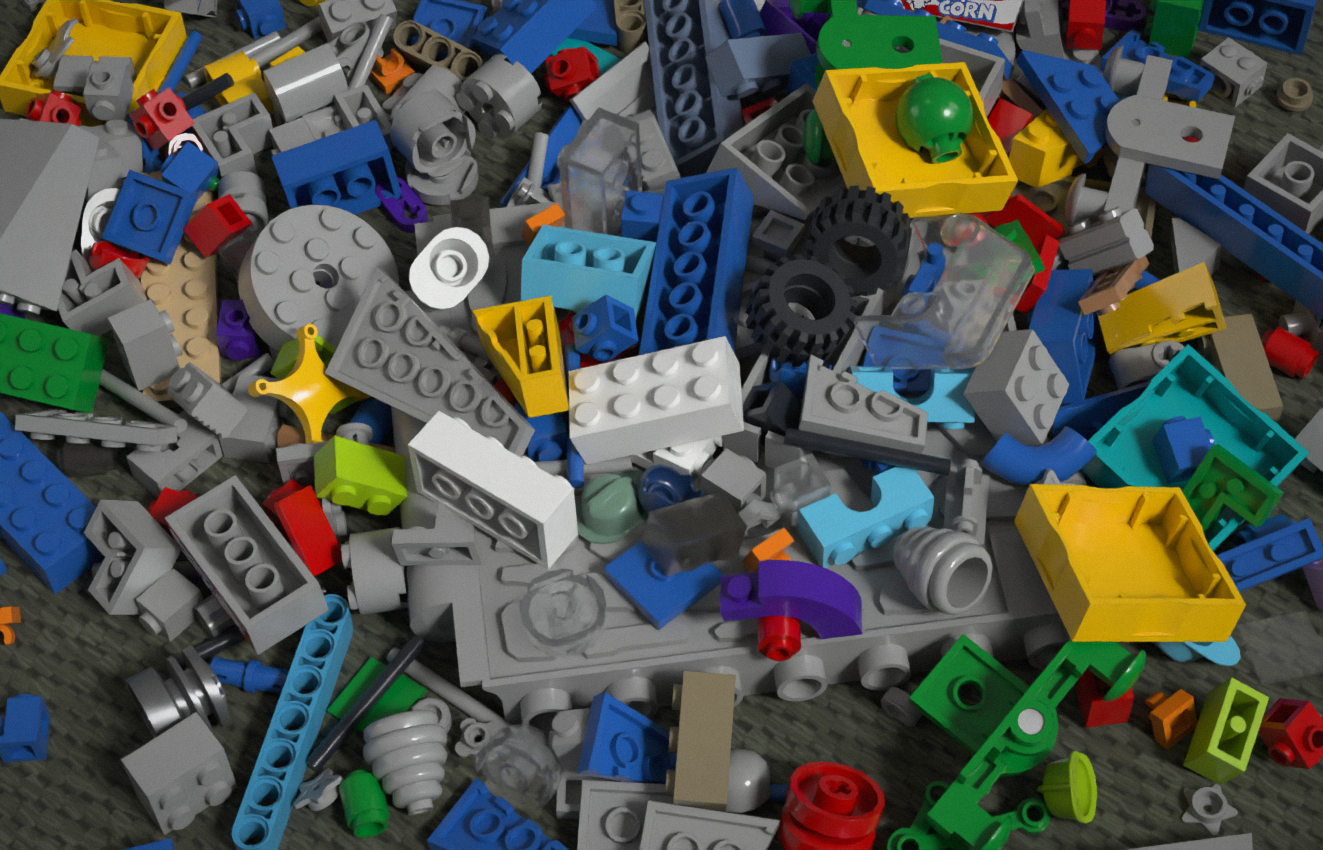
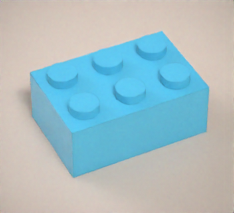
M543 224L522 259L521 301L551 295L554 307L569 309L579 313L591 303L604 295H608L634 308L636 320L649 294L656 242Z

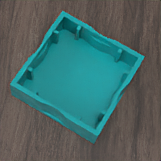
M1188 344L1152 378L1140 397L1126 407L1121 408L1088 440L1097 450V454L1080 470L1099 488L1110 489L1127 486L1179 487L1183 491L1190 479L1168 484L1152 441L1161 429L1162 424L1177 416H1185L1186 420L1201 416L1205 429H1208L1213 436L1214 445L1219 444L1276 487L1297 468L1309 452L1267 414L1248 403L1227 378ZM1227 505L1209 532L1204 534L1213 552L1246 520Z

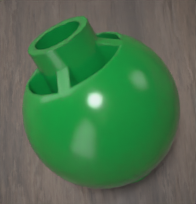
M932 74L915 78L911 82L912 85L901 95L896 107L895 122L899 135L910 148L919 153H922L923 147L927 148L932 162L935 164L949 162L958 158L962 154L960 144L969 135L973 123V108L968 95L959 85L945 78L934 77Z

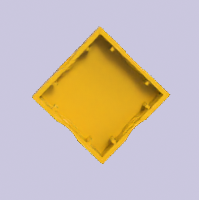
M46 0L34 19L29 35L15 50L0 75V100L5 112L25 116L27 105L32 98L36 97L37 94L50 93L51 90H54L53 84L56 73L49 80L42 76L37 77L33 74L35 66L32 62L43 48L47 49L51 41L56 37L59 27L64 22L70 19H77L79 22L73 26L69 37H72L75 41L63 55L93 56L94 61H99L100 56L131 57L137 78L133 83L134 93L128 111L129 114L140 107L136 100L152 89L156 93L158 92L183 46L187 34L181 12L137 3H120L110 0ZM67 94L72 97V103L82 107L79 114L81 118L80 126L95 127L105 125L106 122L110 121L90 119L84 97Z
M965 62L923 64L901 69L871 67L825 71L812 102L848 191L850 186H859V190H866L867 186L876 188L875 193L880 195L885 191L892 195L891 202L899 201L904 206L903 213H908L910 218L1000 211L1003 209L1018 179L999 137L987 120L984 103ZM926 74L945 78L959 85L968 95L973 108V123L970 133L960 144L962 154L954 160L940 164L932 162L927 148L923 147L922 153L910 148L899 135L895 122L896 107L901 95L912 85V80Z
M1029 485L1014 523L1072 642L1228 641L1246 603L1224 564L1208 545L1203 527L1179 487L1127 486L1106 489L1085 485Z

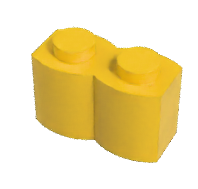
M240 51L204 66L207 83L225 73H228L234 81V86L214 96L221 106L255 92L269 114L274 113L273 102L266 92L265 82L261 79L262 74L254 58L249 60L246 54Z

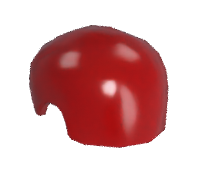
M95 242L89 251L88 261L93 271H96L120 258L139 280L150 257L145 256V258L141 259L140 253L135 251L129 253L112 242Z

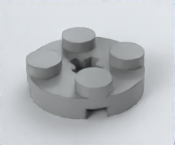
M466 149L462 155L465 161L446 176L431 177L428 173H420L409 161L406 163L405 173L408 185L422 202L431 205L458 206L477 186L479 179L476 160L471 157V152Z

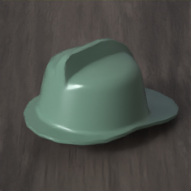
M632 469L630 472H615L592 479L584 488L580 498L575 502L578 534L592 543H613L627 536L634 529L652 518L641 506L637 495L638 483L644 471Z

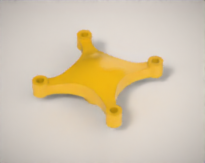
M311 323L299 327L296 331V336L299 340V353L291 372L277 382L259 379L251 382L248 386V392L252 397L266 395L286 403L296 413L303 426L306 444L324 442L321 440L322 426L329 411L337 402L342 399L362 401L371 397L325 374L327 368L319 358L314 343L318 330Z

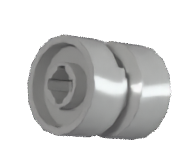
M232 172L219 181L217 187L218 199L230 194L252 222L236 240L257 238L268 224L264 181L260 176L252 172Z

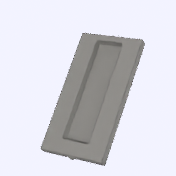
M646 42L636 47L569 100L601 147H604L620 134L618 122L648 111L656 105L650 48Z

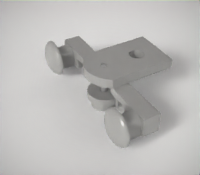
M1124 45L1118 46L1107 60L1103 77L1114 93L1130 97L1118 102L1110 110L1107 118L1105 136L1108 145L1105 148L1104 163L1109 176L1112 178L1109 192L1084 187L1086 174L1079 175L1072 183L1065 202V220L1067 225L1071 226L1075 222L1077 223L1089 218L1091 224L1100 221L1098 218L1100 214L1115 207H1120L1122 212L1135 208L1147 163L1220 179L1235 116L1163 101L1173 60L1151 55L1147 56L1146 63L1122 58ZM1182 137H1194L1198 142H1187Z

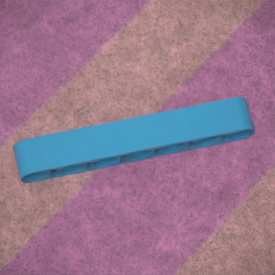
M336 594L325 595L324 598L329 610L305 626L232 828L231 835L237 850H278L307 767L305 761L312 753L353 635L354 625L349 606L342 596ZM339 619L335 622L327 623L329 620ZM327 653L324 657L314 658L318 654ZM315 689L311 693L301 694L304 690ZM294 725H303L297 730L288 731ZM290 762L285 767L274 768L278 763ZM276 799V802L272 805L260 806L266 800ZM253 838H263L258 844L246 845Z

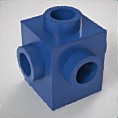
M604 295L572 317L576 350L602 363L615 358L619 353L638 342L634 308L608 295Z

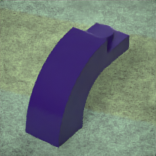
M766 560L759 561V572L721 577L720 613L724 622L766 616H786L802 620L811 625L817 631L820 640L863 634L862 599L859 592L848 580L829 569L799 561Z

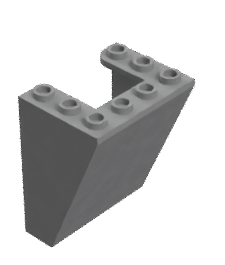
M0 119V304L13 305V303H17L16 310L32 315H39L40 310L57 312L100 137L74 124Z

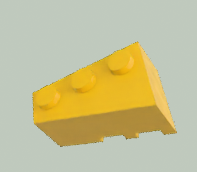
M1048 109L1044 110L1013 138L1009 161L1018 180L1037 189L1072 175L1074 168L1084 165ZM1105 148L1097 151L1089 163H1085V166L1090 168L1097 165L1098 159L1104 157Z
M1205 261L1128 294L1127 298L1120 301L1121 306L1118 309L1102 316L1098 315L1105 345L1110 357L1114 353L1126 348H1138L1168 340L1180 343L1227 329L1217 292Z
M551 295L472 310L481 347L527 416L531 418L568 411L569 402L560 331Z

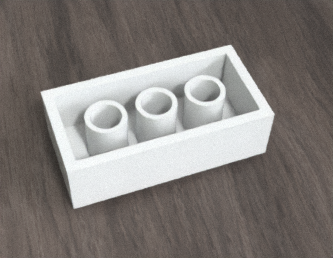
M726 336L569 371L570 439L586 465L744 431L740 364Z
M438 411L408 444L418 493L437 504L442 502L452 513L543 567L549 569L578 535L575 495L571 484L559 475L552 476L538 468L530 458L523 455L517 456L505 449L497 439L491 436L484 437L477 433L458 417L451 418Z

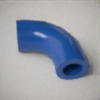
M1067 426L1049 443L1039 446L1025 445L1005 432L980 464L990 472L1013 484L1029 486L1042 480L1047 469L1053 470L1060 482L1068 480L1092 460L1097 454V450L1083 436Z

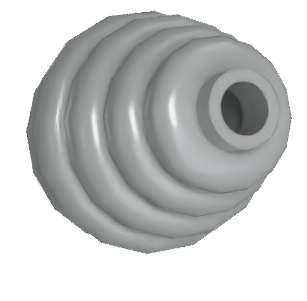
M916 527L900 535L895 542L893 557L895 567L907 582L908 589L928 610L958 615L970 610L986 593L992 576L993 566L991 557L971 534L946 528Z
M413 710L394 714L368 725L364 729L363 735L366 742L363 747V757L368 765H372L373 776L377 780L382 781L383 791L388 795H392L393 805L401 809L407 808L408 815H417L434 809L433 801L442 795L440 782L444 779L445 775L442 765L446 763L447 752L444 748L447 742V733L444 727L438 725L437 714L430 710Z

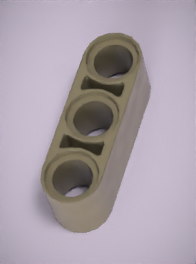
M613 0L618 49L622 53L629 54L644 42L648 45L644 0Z
M412 20L404 21L395 28L393 38L396 46L407 59L427 70L432 65H437L447 69L464 82L468 78L464 75L469 68L474 66L480 68L484 64L481 57L474 51ZM419 36V40L415 45L407 46L411 38ZM441 52H449L444 60L436 62V58Z

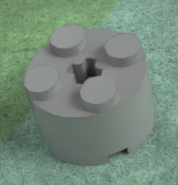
M503 54L492 56L462 83L461 91L456 95L458 104L468 111L478 123L480 133L490 139H493L496 135L501 138L510 137L542 107V102L538 104L537 100L541 91L534 77L519 62L516 61L512 65L504 59L507 56Z
M431 89L416 95L405 104H399L392 110L391 141L394 147L420 173H428L431 177L446 175L457 169L465 161L462 155L468 146L471 149L473 148L476 132L472 121L437 89Z
M400 527L350 534L349 541L341 545L344 568H352L353 582H351V585H347L351 610L359 609L361 615L408 608V599H403V594L406 593L405 566L400 565L391 545L393 529H401Z

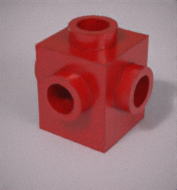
M585 46L576 49H562L557 52V55L545 59L547 72L544 73L545 84L551 93L553 92L566 102H570L569 100L600 76L597 57Z
M170 87L160 94H157L152 89L136 100L140 107L129 114L138 134L146 138L154 151L195 124L187 113L182 99L175 95Z
M51 90L50 93L37 94L36 97L32 98L27 105L25 116L28 118L27 120L67 123L80 126L81 118L79 114L82 107L72 103L71 96L57 90Z
M1279 698L1263 716L1258 733L1268 748L1269 756L1276 763L1285 767L1310 769L1322 758L1323 717L1316 711L1311 701Z

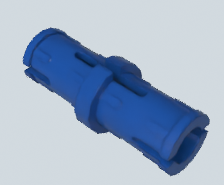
M215 656L210 665L220 684L244 688L245 692L255 694L256 690L281 694L289 673L288 669L262 665L261 661L253 659L247 663Z

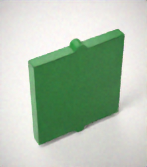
M371 657L328 708L327 713L341 720L387 665ZM402 674L352 733L356 734L359 732L364 735V729L371 723L394 714L410 711L413 705L427 692L426 688Z

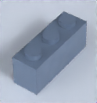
M802 33L729 39L708 54L705 59L721 96L737 95L738 98H743L755 92L769 95L780 89H787L791 62L807 57L811 53Z

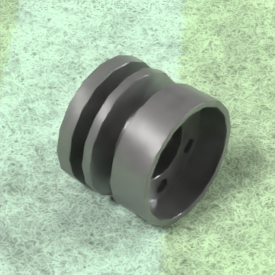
M192 646L182 650V656L188 668L184 671L173 656L166 658L171 678L163 681L160 675L152 667H149L126 679V684L135 704L154 738L195 712L198 713L212 733L213 730L207 718L210 714L213 715L222 729L232 725V719L226 702L227 697L211 666L199 656Z

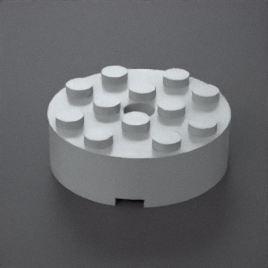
M305 205L281 213L266 225L243 259L239 272L238 287L240 300H243L250 317L249 323L255 332L276 351L280 352L283 344L297 338V329L309 323L316 326L318 330L317 335L337 348L376 267L384 270L398 285L399 275L389 247L382 237L364 220L336 207Z

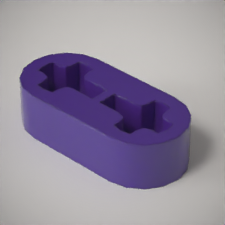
M397 177L402 194H400L401 199L396 201L394 197L385 199L387 195L384 196L382 191L386 189L384 184L389 181L388 178L381 180L376 186V194L382 204L381 208L401 231L415 233V224L428 222L425 205L406 181ZM407 209L413 216L417 215V218L414 220L410 217L405 218L404 210Z

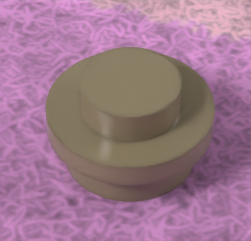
M1291 78L1278 88L1276 98L1278 103L1287 110L1303 111L1311 106L1313 92L1307 81L1300 78Z

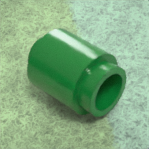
M357 770L349 773L338 787L348 828L352 829L354 835L359 838L374 837L383 833L388 827L387 820L390 817V813L382 789V782L377 780L373 773L367 770Z

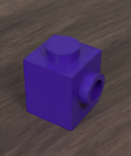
M222 300L216 338L221 355L233 360L260 358L263 339L249 323L250 317L243 300Z

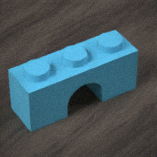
M851 366V374L858 377L856 383L876 393L884 390L928 412L927 422H940V427L945 429L964 428V423H974L975 410L963 394L974 372L973 368L932 367V381L928 391L919 398L907 399L898 395L893 389L892 367Z
M896 466L873 476L871 501L875 508L869 511L858 512L847 508L836 493L799 509L798 533L819 566L828 568L835 564L843 565L863 551L870 548H881L888 544L892 538L916 527L923 528L928 522L932 521L934 496L916 470Z

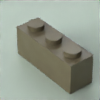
M1252 314L1224 317L1227 329L1198 337L1199 354L1203 358H1207V361L1232 383L1233 387L1248 403L1267 414L1278 424L1283 404Z
M683 671V683L674 684L672 710L680 711L679 727L670 726L668 753H677L676 770L667 769L665 796H674V805L726 812L736 675Z

